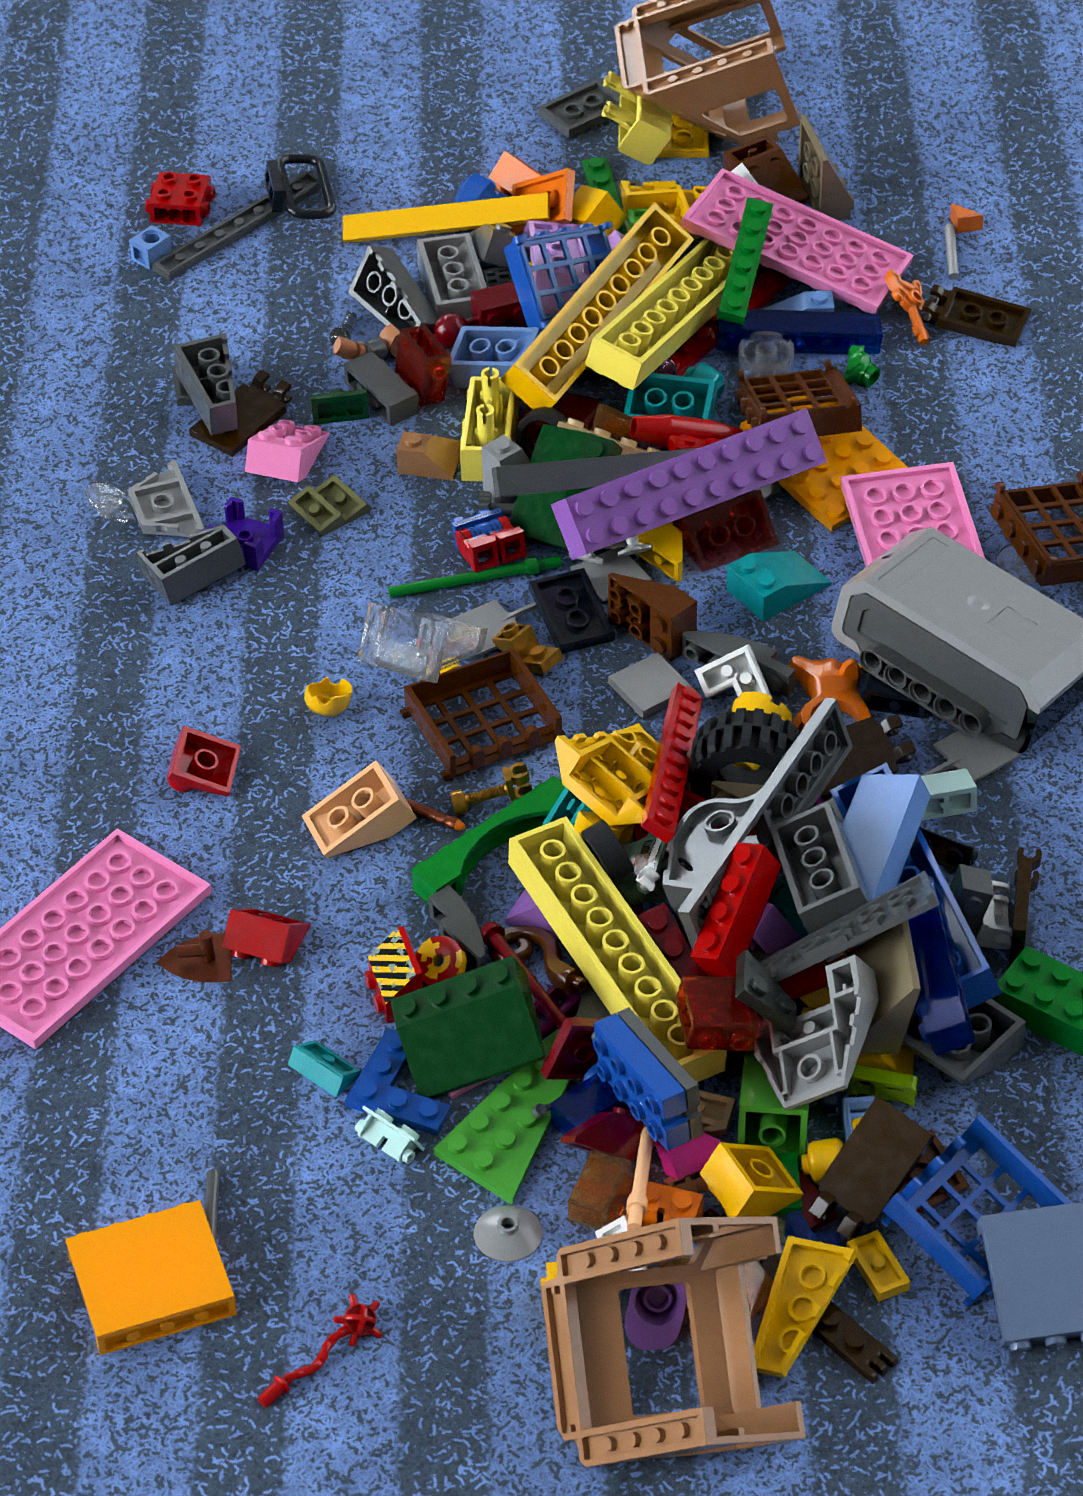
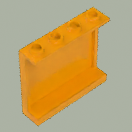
M200 1200L182 1203L170 1209L148 1213L139 1218L113 1223L110 1226L90 1232H82L65 1239L69 1260L72 1262L100 1355L237 1315L234 1293Z

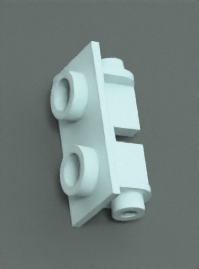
M365 1106L362 1107L368 1116L365 1120H359L355 1126V1131L358 1132L360 1138L376 1148H379L385 1138L388 1139L381 1150L400 1164L402 1162L410 1164L415 1157V1152L413 1151L416 1147L421 1151L425 1150L417 1141L420 1135L404 1124L401 1128L393 1125L394 1119L379 1108L373 1112Z

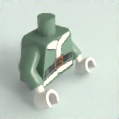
M649 832L646 837L636 842L622 845L633 864L634 872L614 884L625 901L634 906L640 905L641 902H665L666 898L662 882L664 870H667L669 853H667V844Z

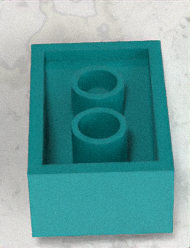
M796 551L750 553L727 565L726 590L762 621L832 585L829 579Z

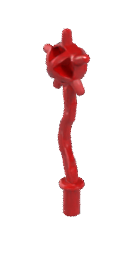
M354 1293L350 1294L351 1306L343 1316L333 1317L334 1323H340L343 1326L328 1336L313 1363L298 1368L294 1372H289L282 1378L274 1376V1382L257 1397L259 1403L268 1408L283 1393L290 1392L288 1385L293 1380L310 1376L314 1371L320 1370L328 1359L329 1351L338 1339L350 1334L349 1345L351 1347L356 1345L359 1337L369 1334L380 1339L382 1333L375 1327V1311L380 1306V1302L375 1300L369 1306L359 1304Z

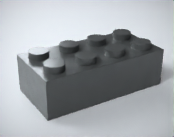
M829 800L769 827L798 915L809 934L869 902L843 825Z

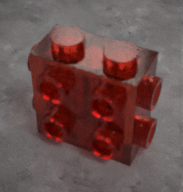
M425 324L401 329L395 373H398L408 386L417 391L420 399L418 404L420 406L444 401L446 388L448 387L449 366L452 362L449 351L445 350L437 340V337L431 333Z
M682 976L675 1000L686 1049L753 1050L757 1037L762 1035V1018L757 1017V1013L735 998L736 977Z

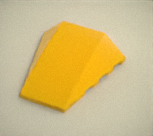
M621 181L623 212L627 216V209H649L655 203L680 226L682 217L707 186H694L693 190L682 189L679 184H670V188L654 187V183L643 182V186H630V181ZM626 218L624 223L626 225L627 231H629L628 221ZM683 228L694 240L702 238V236L693 234Z
M641 727L614 730L611 735L600 731L596 732L593 737H587L584 733L575 734L572 739H568L565 735L557 736L555 746L562 784L608 825L640 824L659 742Z

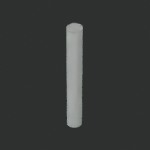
M949 223L944 227L948 279H959L955 226Z

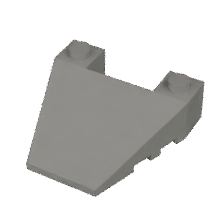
M856 955L825 966L831 1003L797 1016L796 1026L788 1033L741 1001H738L741 1030L745 1038L750 1041L758 1062L763 1065L768 1075L766 1077L786 1111L848 1087L879 1002L875 971Z

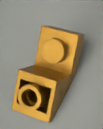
M511 622L504 625L501 631L492 638L493 644L502 652L514 648L531 673L545 674L564 658L560 648L539 645L531 625Z

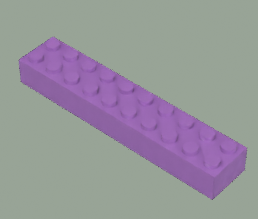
M805 408L551 504V507L573 560L826 463L827 460L808 410Z

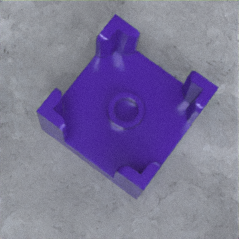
M230 497L224 506L226 518L224 525L238 538L246 565L242 567L259 571L284 536L282 511L270 508L268 510L270 524L246 518L244 501ZM210 524V525L206 528V530H207V529H210V528H213L214 526Z

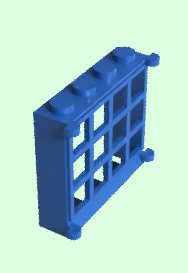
M611 221L598 226H593V223H586L572 230L571 226L563 227L556 230V233L551 234L549 230H544L534 234V237L521 234L513 237L512 243L503 248L527 327L540 328L541 333L556 315H545L540 297L554 295L560 311L564 306L561 293L576 292L583 283H579L574 267L575 264L588 262L592 274L612 251L605 231L613 227ZM580 238L586 256L572 259L566 240ZM559 241L565 260L551 262L546 243ZM539 245L544 264L530 266L524 247ZM567 266L573 285L559 287L553 268ZM547 270L552 288L538 291L532 272Z
M981 1114L975 1118L961 1136L958 1135L939 1157L936 1156L918 1177L915 1176L900 1194L897 1193L882 1210L887 1216L881 1222L887 1227L894 1220L969 1294V1297L963 1302L967 1307L983 1292L988 1297L993 1293L988 1263L974 1249L983 1240V1237L978 1238L977 1234L968 1243L950 1225L963 1211L977 1223L982 1215L970 1205L984 1191L1003 1208L1000 1213L1017 1211L1015 1207L1028 1195L1041 1207L1072 1203ZM980 1148L999 1165L986 1180L967 1162ZM960 1168L979 1185L966 1199L947 1182ZM1004 1171L1023 1188L1010 1203L991 1185ZM940 1187L959 1205L945 1219L926 1202ZM919 1207L938 1225L935 1229L916 1211ZM943 1231L962 1248L959 1253L940 1235ZM967 1255L986 1272L984 1276L964 1259Z

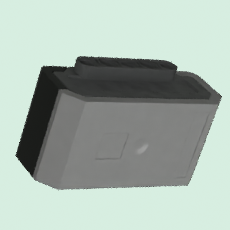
M933 527L909 533L842 585L831 627L834 637L840 643L860 654V664L867 672L969 736L976 737L984 732L1012 751L1023 753L1083 702V618Z

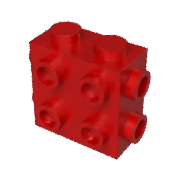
M170 171L159 172L156 182H152L151 197L146 199L145 211L150 214L151 223L202 226L204 218H209L210 202L215 200V186H211L210 175L174 173Z

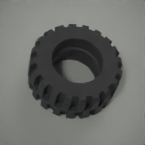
M737 708L735 712H730V710L721 712L718 718L713 716L704 725L699 727L693 739L688 769V782L690 783L692 793L706 800L711 799V783L713 781L764 785L801 731L799 729L796 730V726L788 719L784 721L779 714L774 712L771 714L764 713V709L755 708L754 711H748L746 708ZM733 763H755L767 769L746 770L734 766Z

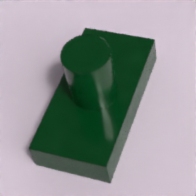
M335 388L330 393L310 395L314 425L369 418L366 389L344 391L340 388Z

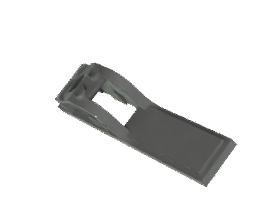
M825 698L761 790L741 799L714 798L703 801L689 809L677 824L675 835L667 844L669 859L667 870H664L662 885L682 933H686L692 950L736 843L765 845L777 859L779 855L769 827L811 809L853 748L837 699ZM728 824L723 828L715 829L719 825ZM753 828L756 835L747 836Z

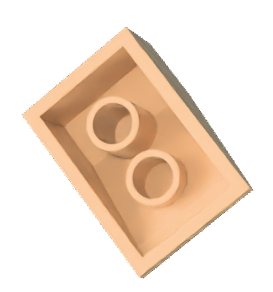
M376 760L302 815L303 820L326 858L390 838L417 819L395 780Z

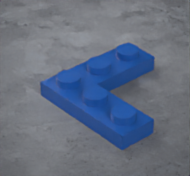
M387 1028L346 1097V1107L365 1112L362 1109L363 1106L373 1112L379 1108L389 1114L395 1123L404 1124L438 1136L451 1113V1105L393 1087L408 1061L398 1032Z

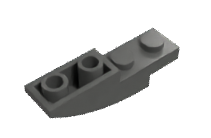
M685 631L682 634V656L702 666L739 648L750 645L769 690L787 698L795 691V669L777 661V650L749 639L723 633Z

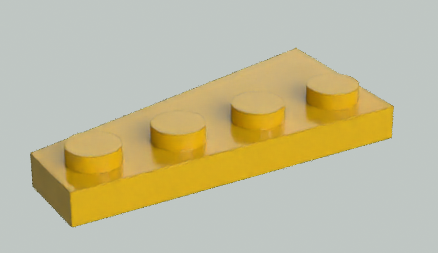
M792 1236L787 1237L754 1345L757 1373L780 1378L787 1376L856 1259L857 1252L855 1249Z

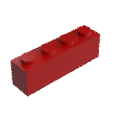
M736 843L690 955L709 977L736 980L737 956L745 949L748 951L782 866L765 845Z

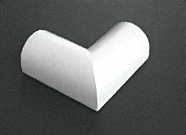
M750 645L739 648L694 670L705 697L708 699L734 687L738 698L743 692L754 691L772 696Z

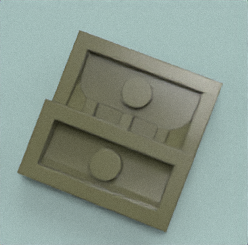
M335 474L315 490L308 485L287 502L321 536L342 527L370 511L368 504Z

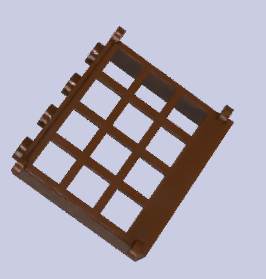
M830 359L824 360V371L816 369L744 378V371L737 370L738 388L734 389L735 403L740 405L741 414H745L746 422L751 424V428L799 411L794 410V406L811 405L813 408L807 410L817 436L862 431L861 403L837 367H832ZM805 395L807 398L802 400L788 401V398ZM836 401L839 403V405L821 407L819 405V403H828ZM778 408L786 409L784 412L767 413L766 411Z
M1083 472L1077 473L1078 482L1005 490L1004 482L995 483L994 487L997 492L994 502L991 504V516L996 520L1005 537L1009 539L1018 556L1022 558L1029 572L1035 577L1040 586L1083 581V555L1077 556L1070 546L1083 543V517H1077L1070 508L1083 505ZM1062 508L1069 519L1053 521L1046 510ZM1038 511L1045 522L1028 524L1021 513ZM1074 525L1081 535L1065 538L1058 527ZM1050 528L1056 539L1040 541L1033 530ZM1062 546L1069 557L1056 559L1054 555L1048 553L1046 548Z
M514 648L404 686L405 708L400 710V714L404 719L413 717L446 771L440 772V776L444 781H449L456 776L554 742L557 736L565 735L562 729L561 715ZM510 678L516 680L521 689L502 695L495 683ZM488 686L495 698L476 705L469 693ZM526 695L533 707L514 713L507 702ZM462 696L469 707L450 714L443 702ZM500 704L507 717L488 723L481 711ZM436 705L443 717L432 720L425 708ZM474 714L481 726L462 732L454 720ZM539 714L546 726L540 728L530 725L525 729L519 720ZM448 723L455 735L444 738L437 726ZM513 723L520 734L512 738H508L507 735H502L498 738L493 729ZM486 732L493 742L492 745L481 748L479 745L471 746L467 739ZM460 742L467 754L455 757L449 745Z

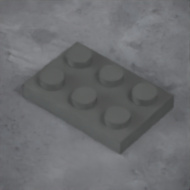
M596 79L538 106V116L567 138H571L609 120L602 116L603 108L607 105L608 101L620 107V95L614 90L603 86V82Z

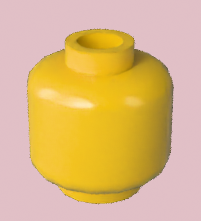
M829 1138L812 1141L808 1145L807 1154L801 1155L803 1172L805 1175L811 1174L815 1184L821 1185L819 1181L843 1147L841 1139Z

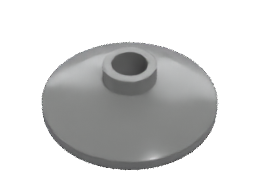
M503 1205L488 1210L478 1219L474 1227V1241L478 1249L487 1257L503 1262L518 1261L528 1257L536 1251L543 1237L542 1225L536 1215L523 1207L515 1205ZM511 1225V1226H513V1227H511V1228H504L503 1226Z

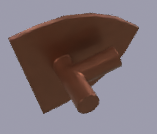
M203 930L199 933L198 937L182 942L170 949L156 962L168 972L183 979L196 982L232 981L231 949L221 947L225 933L212 934L209 930Z

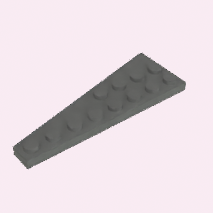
M923 871L759 963L776 982H779L823 960L830 962L841 956L844 950L854 945H861L873 936L940 905L932 882L927 873ZM728 979L694 998L707 1018L717 1016L724 1011L726 1006L739 1001L735 998L736 980Z

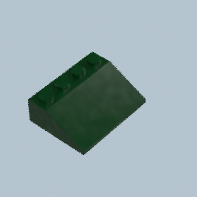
M543 424L529 464L621 455L623 448L615 441L607 438ZM591 488L518 495L509 521L514 528L519 526L524 531L526 540L569 553L551 504Z
M513 955L390 1000L396 1030L418 1093L421 1096L434 1099L546 1059L527 971Z

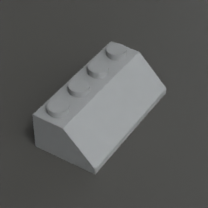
M470 233L417 239L419 271L429 303L440 318L447 313H456L464 319L471 318L470 292L487 288Z

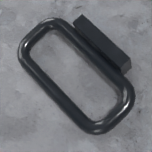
M290 153L281 155L276 160L266 161L264 183L272 212H282L284 205L286 211L298 219H327L333 216L336 212V202L326 165L321 158L313 154ZM310 164L316 168L326 208L301 209L295 206L285 165Z

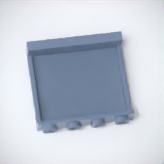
M1083 1202L982 1215L976 1223L978 1238L983 1237L1002 1340L999 1343L1000 1348L1010 1347L1011 1352L1017 1353L1032 1349V1344L1045 1342L1047 1348L1066 1345L1067 1339L1080 1337L1081 1343H1083Z

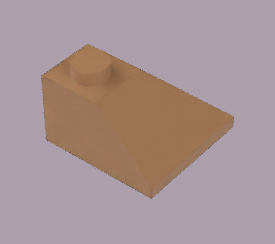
M403 431L396 448L398 473L453 481L460 462V441Z

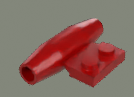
M670 414L634 416L630 424V437L632 439L669 450L700 448L743 432L742 429L710 419Z

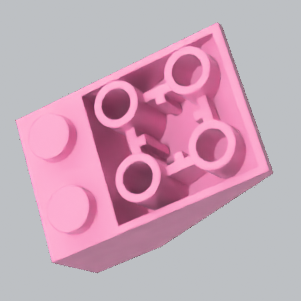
M279 420L274 425L268 426L265 430L259 431L258 434L248 439L245 472L300 482L308 475L330 432L321 431V427L316 425L300 427L295 426L293 421Z

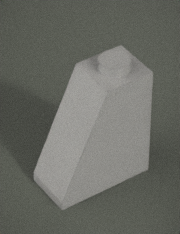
M503 434L481 447L483 491H490L492 503L514 504L518 495L495 498L491 468L529 464L530 460L521 447Z

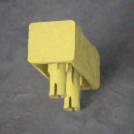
M609 71L604 79L603 86L620 93V107L608 101L607 105L603 108L602 116L619 123L618 151L646 165H651L671 139V130L673 128L671 112L622 88L621 76Z
M488 367L481 371V377L473 376L470 378L469 389L467 390L465 419L462 421V436L460 439L462 481L483 482L482 446L503 434L513 442L515 440L516 424H518L519 419L518 396L500 380L502 377H499V371L493 367L492 377H490Z

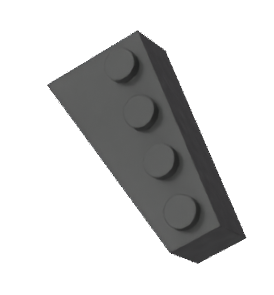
M369 245L348 293L386 326L391 323L401 332V339L409 346L429 349L435 347L437 340L434 335V326L439 319L438 315L392 248Z
M226 333L174 345L176 373L210 434H223L238 429L236 398Z

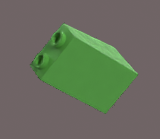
M746 1039L739 1103L738 1144L770 1146L775 1154L797 1152L798 1164L802 1165L801 1155L806 1154L809 1103L788 1111L783 1108L766 1077L768 1075L763 1065L758 1062L750 1041Z

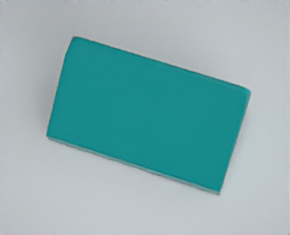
M316 1040L293 1046L288 1061L290 1067L335 1097L339 1096L362 1072Z

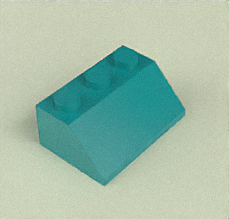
M651 373L634 390H628L623 420L631 421L634 416L662 414L713 420L717 401L716 380Z

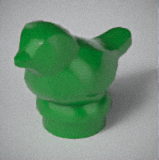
M852 345L848 351L849 360L843 378L847 384L858 382L859 385L869 388L878 381L881 370L877 368L875 363L871 362L870 356L864 351L865 345Z

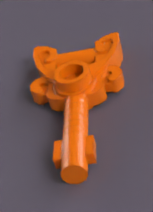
M890 269L884 276V279L892 292L893 299L899 301L900 306L908 312L913 326L912 330L914 336L917 337L919 345L928 344L930 337L919 313L922 311L925 303L922 297L920 281L914 280L912 283L902 280L900 275L893 269Z

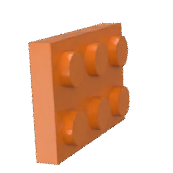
M566 168L512 185V197L548 193L550 196V221L546 222H572L575 171ZM526 224L509 226L511 231L518 236L523 233Z

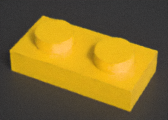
M878 1230L847 1241L846 1248L856 1250L857 1257L854 1263L878 1302L910 1290V1279Z

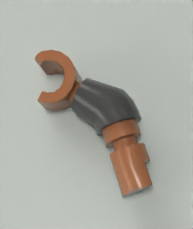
M391 323L385 326L379 337L367 341L354 342L353 340L338 336L333 344L334 354L349 361L370 351L375 353L380 359L387 357L388 352L395 358H399L411 353L414 347L409 346L401 339V332Z

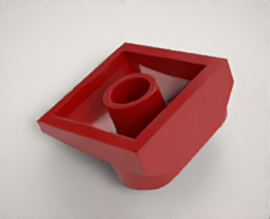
M183 725L177 738L167 773L169 785L179 792H190L193 789L228 797L241 745Z

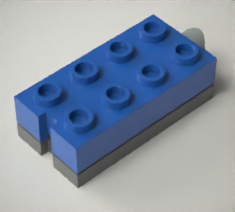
M628 1007L617 1012V1014H612L595 1022V1032L592 1033L591 1038L598 1056V1063L595 1065L597 1074L603 1082L607 1081L611 1085L617 1099L624 1101L630 1107L635 1120H641L644 1123L651 1138L654 1141L658 1140L669 1151L689 1142L690 1139L693 1140L702 1136V1116L697 1107L700 1105L698 1083L636 1014Z

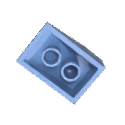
M462 326L446 363L454 388L469 389L470 378L473 376L481 377V371L488 367L490 377H492V367L499 371V377H503L540 334V328Z

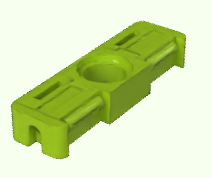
M855 1065L848 1087L841 1091L858 1096V1093L875 1098L878 1096L885 1100L914 1106L919 1079L914 1075ZM857 1080H864L872 1085H864Z

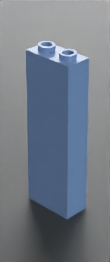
M862 774L844 819L843 828L869 901L893 889L898 884L931 796L920 775ZM803 924V927L805 928L807 934L810 935L805 925ZM863 944L854 945L852 947H861Z

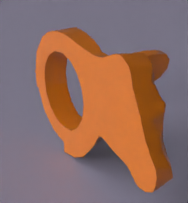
M802 656L792 657L788 666L795 669V679L798 680L811 698L794 717L793 724L796 726V730L802 731L825 698L837 699L840 711L852 716L856 722L871 717L867 705L858 692L861 679L856 659L851 658L843 663L834 658L811 660Z

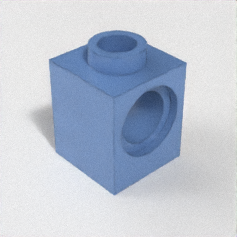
M153 225L129 240L131 259L149 270L152 269V263L172 252L170 235Z

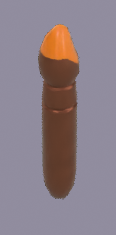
M406 799L415 815L445 825L446 828L451 830L466 829L465 824L459 818L449 816L414 800Z

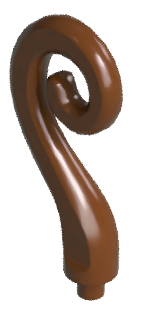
M527 925L504 929V939L510 945L517 942L518 949L515 950V953L522 962L528 960L533 954L534 946L531 942L543 949L545 973L549 981L556 988L569 994H574L578 990L583 992L587 989L588 981L583 978L582 971L563 961L560 944L548 930ZM487 946L488 955L493 962L503 959L494 946Z

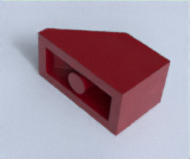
M614 1107L613 1112H599L562 1135L560 1143L619 1161H635L644 1123L641 1120H635L630 1110Z

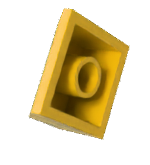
M719 1143L700 1171V1175L707 1183L709 1191L719 1200L728 1217L771 1216L799 1200L804 1194L770 1146Z

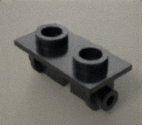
M919 827L938 865L956 871L959 864L970 866V863L974 864L976 862L978 852L974 851V847L957 842L929 829Z

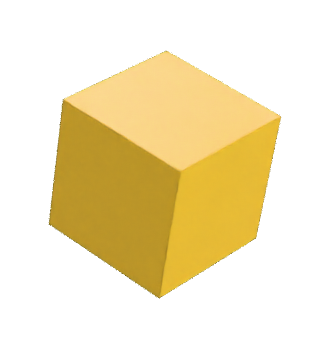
M581 185L574 194L572 222L568 224L583 225L593 223V226H598L611 221L613 227L605 230L608 237L614 230L617 231L627 216L608 191Z

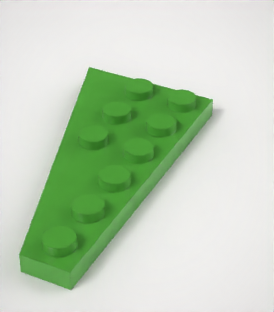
M559 1029L543 1042L546 1058L558 1035ZM546 1059L515 1069L433 1148L436 1157L511 1205L515 1202L519 1188L528 1174V1169L540 1149L557 1108L547 1111V1114L542 1118H536L532 1113V1109L539 1103L547 1105L564 1098L566 1089L571 1081L546 1079L540 1072Z

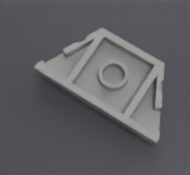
M176 460L169 462L168 469L160 475L154 472L147 476L144 481L128 489L129 500L143 534L189 537L191 534L205 530Z

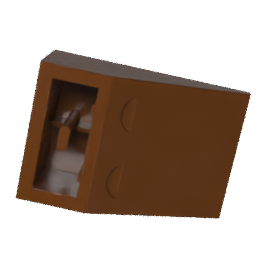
M768 135L724 151L723 169L731 172L743 163L759 185L799 203L810 200V196L784 151Z
M615 573L608 574L609 619L670 662L681 656L682 634L685 631H697V601L675 586Z

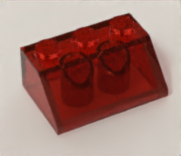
M761 489L672 521L673 525L682 532V547L702 572L779 544Z

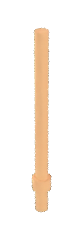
M643 1125L640 1137L632 1194L627 1199V1230L641 1227L642 1217L646 1215L648 1208L646 1190L654 1140L649 1135L645 1125Z

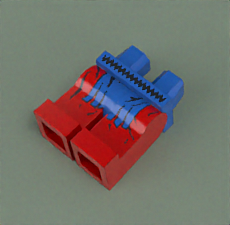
M485 508L479 510L475 516L466 519L460 516L451 521L455 548L458 552L460 551L475 573L500 565L499 560L504 564L527 556L524 531L519 526L514 528L509 519L503 516V511L500 508L494 510ZM507 549L515 550L512 553H505V550ZM479 558H489L484 562L478 561Z

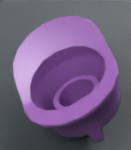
M677 1283L631 1289L625 1315V1330L628 1339L636 1348L643 1351L667 1349L676 1341L681 1330L687 1305L685 1285Z

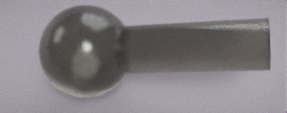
M348 312L341 326L335 327L330 332L329 338L332 345L338 336L351 340L350 330L357 319V315L354 312Z

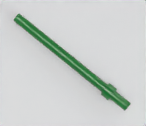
M560 555L543 559L532 557L524 559V562L489 568L477 573L472 571L388 587V593L390 598H396L526 573L527 576L540 574L542 570L562 567Z

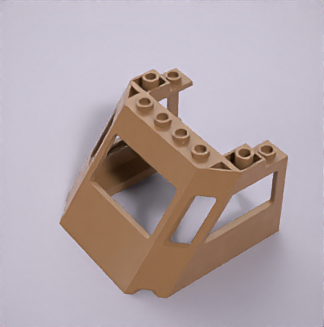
M649 0L636 5L632 9L633 17L631 19L618 23L614 27L622 88L727 142L738 145L766 135L774 142L779 141L778 132L790 130L800 125L798 108L794 106L783 73L776 59L777 54L786 50V45L771 0ZM760 3L770 31L728 46H722L688 27ZM677 33L711 51L713 55L701 61L671 45L669 41ZM662 57L682 67L664 73ZM776 89L784 110L750 121L746 98Z
M777 1216L676 1218L559 1249L556 1255L558 1269L555 1279L545 1281L541 1289L555 1415L558 1431L565 1441L574 1440L576 1442L580 1462L585 1467L767 1447L806 1438L801 1401L761 1407L743 1264L767 1259V1256L782 1253ZM693 1241L697 1242L695 1250L693 1248ZM692 1256L686 1265L634 1270ZM682 1283L686 1289L700 1407L678 1412L636 1416L633 1414L619 1291Z

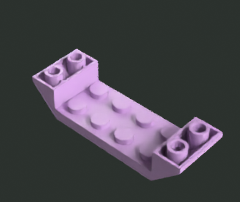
M528 220L522 234L534 237V234L544 230H549L551 234L556 233V230L563 227L571 226L572 230L581 225ZM580 238L566 240L572 259L586 256ZM559 241L546 243L551 262L565 260ZM539 245L524 247L530 250L532 266L544 264ZM588 262L574 265L579 283H584L590 276ZM567 266L553 268L559 287L573 285ZM547 270L533 272L538 291L552 288ZM575 291L561 293L564 305L574 295ZM554 295L540 297L546 316L559 312Z

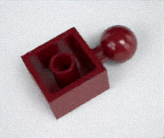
M514 282L471 291V318L464 319L456 313L444 314L435 323L434 335L442 346L453 348L462 326L527 327Z

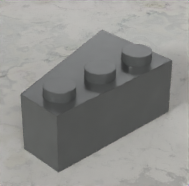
M224 524L189 535L190 540L174 545H172L171 541L162 543L163 548L148 553H145L144 549L136 551L144 576L171 606L246 565L238 538Z

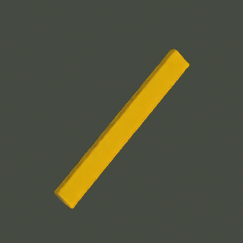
M548 193L343 215V241L345 243L473 230L485 224L495 226L496 222L509 226L527 224L528 220L550 221V196Z

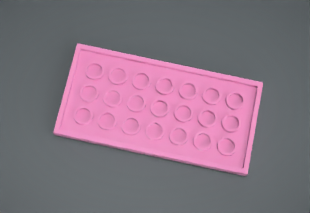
M723 168L682 217L680 224L682 228L689 230V232L700 235L717 245L734 251L747 197L773 203L759 263L765 267L777 270L791 279L799 280L815 290L833 291V296L837 300L847 302L858 307L861 311L869 312L873 315L877 313L891 292L884 279L886 273L893 269L901 278L914 256L905 250Z
M118 828L0 928V1027L36 1050L212 893L211 884Z

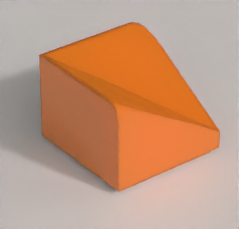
M951 204L950 219L955 226L956 233L983 229V215L981 213Z

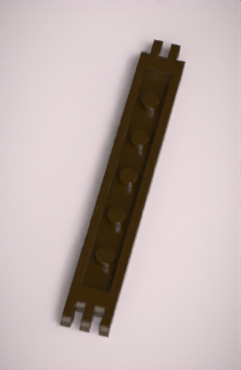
M711 1208L704 1212V1217H728L726 1213L720 1216ZM774 1254L767 1256V1259L743 1264L744 1275L770 1296L781 1258ZM830 1301L812 1333L871 1384H874L878 1380V1375L873 1369L883 1376L888 1372L887 1365L893 1368L898 1364L897 1357Z

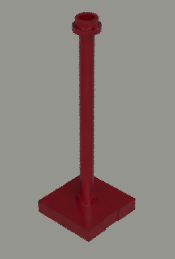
M493 921L486 923L480 930L484 944L494 946L503 959L513 955L527 971L532 996L559 1029L558 1035L540 1072L546 1079L583 1080L586 1072L594 1064L598 1063V1056L591 1036L595 1032L594 1023L603 1018L566 1017L504 939V928Z

